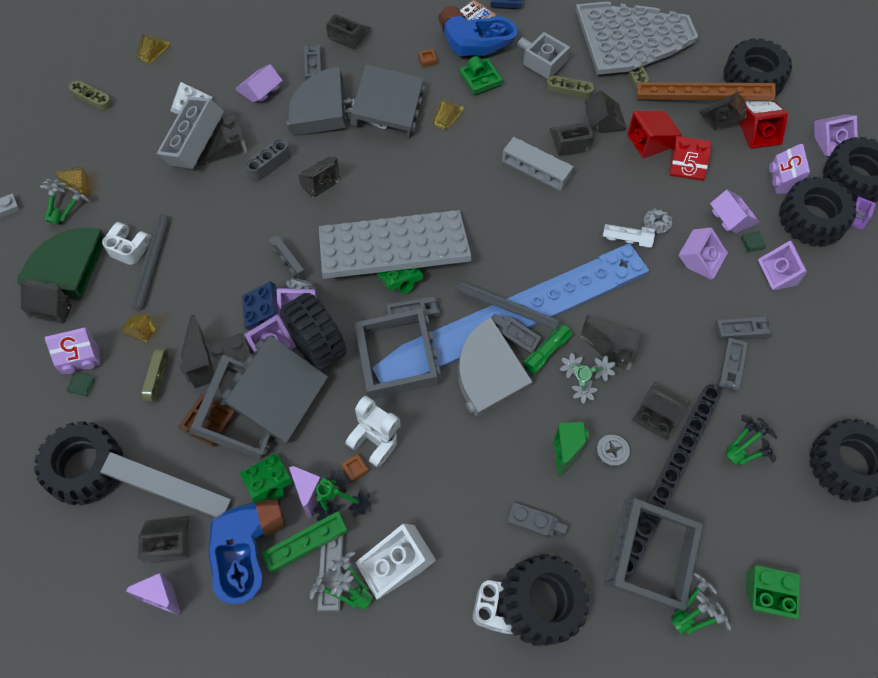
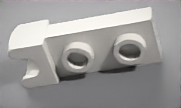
M605 224L603 236L609 240L622 239L627 243L639 242V246L651 248L653 246L655 229L642 227V230Z

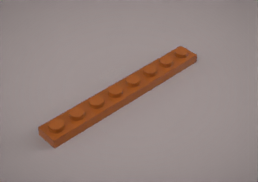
M638 82L637 99L774 101L775 83Z

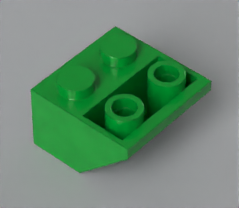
M758 565L747 570L746 595L751 610L795 620L799 619L800 574Z

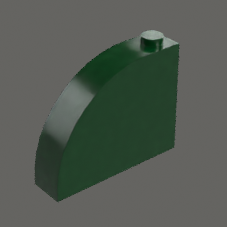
M77 228L59 233L46 240L26 261L22 272L18 275V284L27 292L81 300L103 249L102 243L105 238L103 232L98 228Z

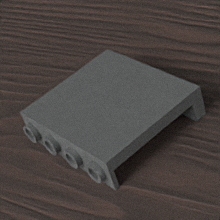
M366 64L351 111L350 125L357 126L358 120H363L408 131L407 138H409L410 133L415 130L416 122L413 121L418 118L419 110H417V107L420 108L422 97L420 95H423L425 85H422L423 78Z
M269 335L257 342L255 345L257 350L253 355L250 354L244 362L246 366L243 371L239 370L233 378L234 384L231 388L227 387L221 396L223 400L220 404L222 406L228 405L274 436V441L281 445L287 443L328 376Z

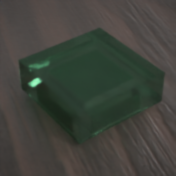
M760 231L743 234L741 237L747 253L763 250L766 247Z
M74 372L66 390L69 393L87 397L95 379L93 376Z

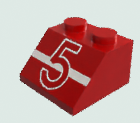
M676 136L671 149L669 176L704 181L710 157L711 141Z

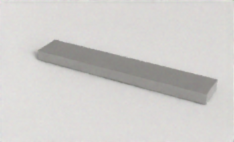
M111 452L100 471L101 474L215 518L226 511L231 500Z

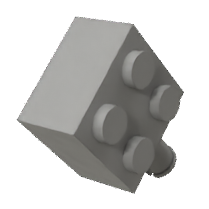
M545 32L533 43L524 37L518 42V47L525 50L523 65L547 79L553 76L568 61L570 47Z

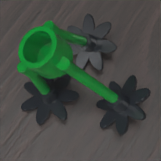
M742 415L741 420L746 423L745 430L733 444L727 447L726 456L735 466L738 463L742 466L746 462L760 456H767L774 463L776 457L773 454V449L770 448L769 442L764 438H761L763 448L760 449V452L745 457L747 452L744 449L760 436H765L769 433L771 437L777 439V435L762 418H757V421L760 423L758 424L754 423L752 418ZM753 429L757 432L742 446L738 445L748 432H751Z
M331 470V478H322V481L316 487V492L319 495L317 501L320 502L321 508L314 510L315 513L320 514L317 517V522L334 514L341 508L340 505L333 506V498L337 496L353 502L349 509L354 510V517L358 516L360 512L362 515H365V507L372 505L371 502L367 501L370 493L364 495L363 491L360 490L358 497H351L345 494L346 489L343 485L348 484L350 480L342 479L344 471L337 475L334 470Z

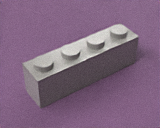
M513 137L503 150L502 162L562 191L571 178L574 166L525 143L523 140Z

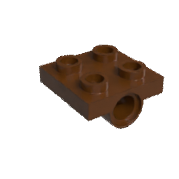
M201 394L178 427L185 433L214 447L216 445L215 442L189 433L205 397ZM212 400L201 427L222 435L236 413L234 410Z

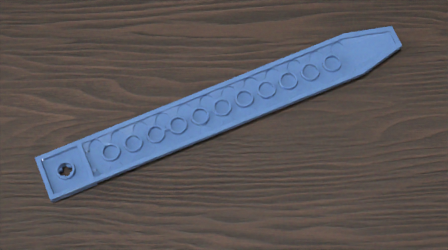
M629 243L601 255L591 262L511 296L507 300L549 317H555L647 275L649 269ZM621 263L627 264V268H625L624 266L620 267L619 265ZM491 305L431 332L433 342L430 343V346L435 348L437 355L434 364L435 366L439 365L440 369L459 360L463 345L470 333L494 314L501 318L503 316L511 317L527 328L539 323ZM422 336L401 345L372 367L379 384L430 373Z

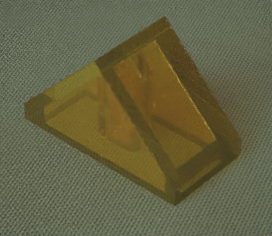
M142 33L136 56L150 64L170 46V42L159 36Z
M441 99L432 123L447 130L464 110V107L451 100Z
M83 167L57 170L55 172L59 181L67 184V188H74L80 194L85 195L87 198L89 197L88 176Z
M142 313L130 316L120 332L146 343L156 327L149 315Z

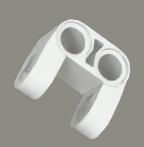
M117 222L103 239L102 244L110 257L129 265L135 264L149 248L152 237L150 234L140 231L132 242L128 241L125 238L129 233V227Z
M364 396L355 408L357 421L365 429L385 442H388L401 426L400 418L392 413L388 414L377 407L375 401L368 396Z
M359 424L348 436L346 445L356 450L368 438L378 446L371 455L369 462L379 468L397 446L396 432L392 436L393 439L391 441L385 442Z
M485 581L477 591L473 610L474 622L478 626L493 631L513 634L511 632L512 626L506 625L503 617L495 616L499 592L504 590L501 587L502 582ZM483 588H490L493 591V597H486L483 593ZM479 610H486L489 613V619H481L479 617Z

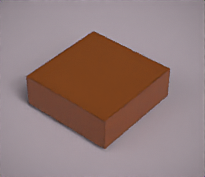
M433 49L418 52V58L422 67L438 64V59Z
M359 454L341 463V467L351 483L369 472Z

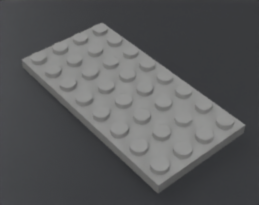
M460 210L319 226L323 279L471 261V253Z

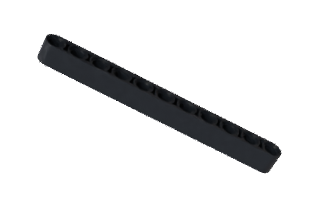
M709 384L705 386L698 396L646 501L647 503L666 510L721 397V390L716 385ZM698 410H702L705 415L701 414ZM690 426L696 427L698 431L693 430ZM682 442L688 443L690 447H685ZM674 458L679 459L682 464L676 463ZM665 475H670L673 481H669ZM657 492H662L665 499L660 498ZM641 511L633 540V545L638 547L639 553L631 551L628 562L630 572H626L625 579L630 578L637 570L662 518L651 516L649 513ZM639 527L646 528L648 535L642 534Z

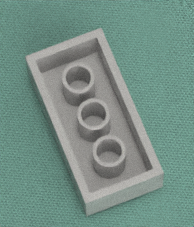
M188 97L156 154L171 166L193 169L197 164L200 154L205 149L206 143L212 136L217 123L221 120L224 111L211 98Z

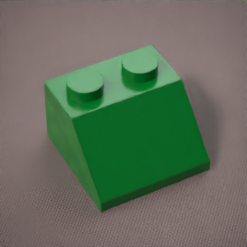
M584 422L558 423L554 435L558 476H562L577 460L582 450L585 449V443L588 442L589 435L588 430L584 429Z

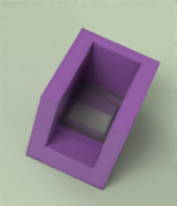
M858 196L855 201L857 214L851 226L863 230L872 217L876 203Z

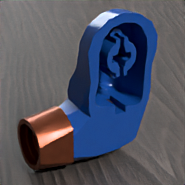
M455 6L444 8L438 17L448 44L459 57L491 54L510 45L518 31L516 25L511 20L501 16L470 21Z
M278 498L237 506L223 512L211 521L208 550L209 562L213 577V590L221 601L230 604L244 603L252 599L260 589L262 574L257 562L258 545L256 541L262 535L266 537L285 528Z

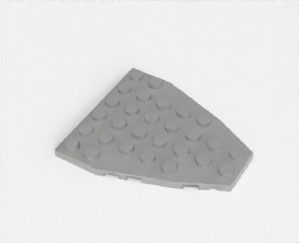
M611 2L576 4L575 10L597 75L629 72L671 56L697 42L698 39L691 18L686 14H678L672 11L669 14L661 13L659 8L635 5L634 8H629L626 4L622 3L620 7L611 6Z

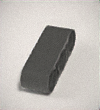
M277 139L246 162V169L250 180L260 181L290 158L288 143L284 139Z

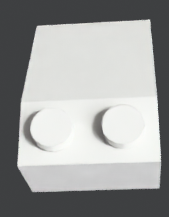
M402 524L355 563L377 600L423 572L436 559L415 525Z

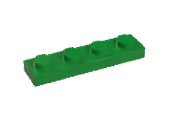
M337 511L262 552L269 572L273 574L346 534L349 530L341 513Z

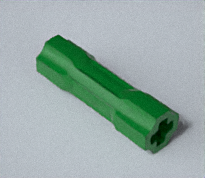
M560 324L558 329L554 330L550 337L523 362L526 370L536 375L545 365L546 361L572 337L573 334L570 329Z

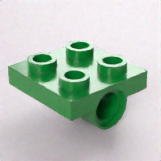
M474 56L468 61L467 66L459 68V74L473 95L503 84V79L488 58L481 60L480 57Z
M418 268L376 273L389 291L398 289L403 294L413 289L414 282L423 280V274Z
M277 453L239 473L254 503L264 498L266 500L281 499L284 493L282 488L293 483Z

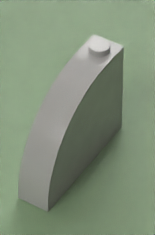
M492 318L479 324L470 333L460 354L458 381L461 392L467 402L466 407L468 411L478 417L528 389L532 381Z

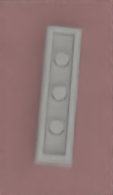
M344 535L321 547L319 574L325 572L321 583L331 590L334 588L332 582L339 581L338 576L342 573V566L332 571V567L335 562L340 561L341 557H343ZM318 592V611H340V599L325 592Z

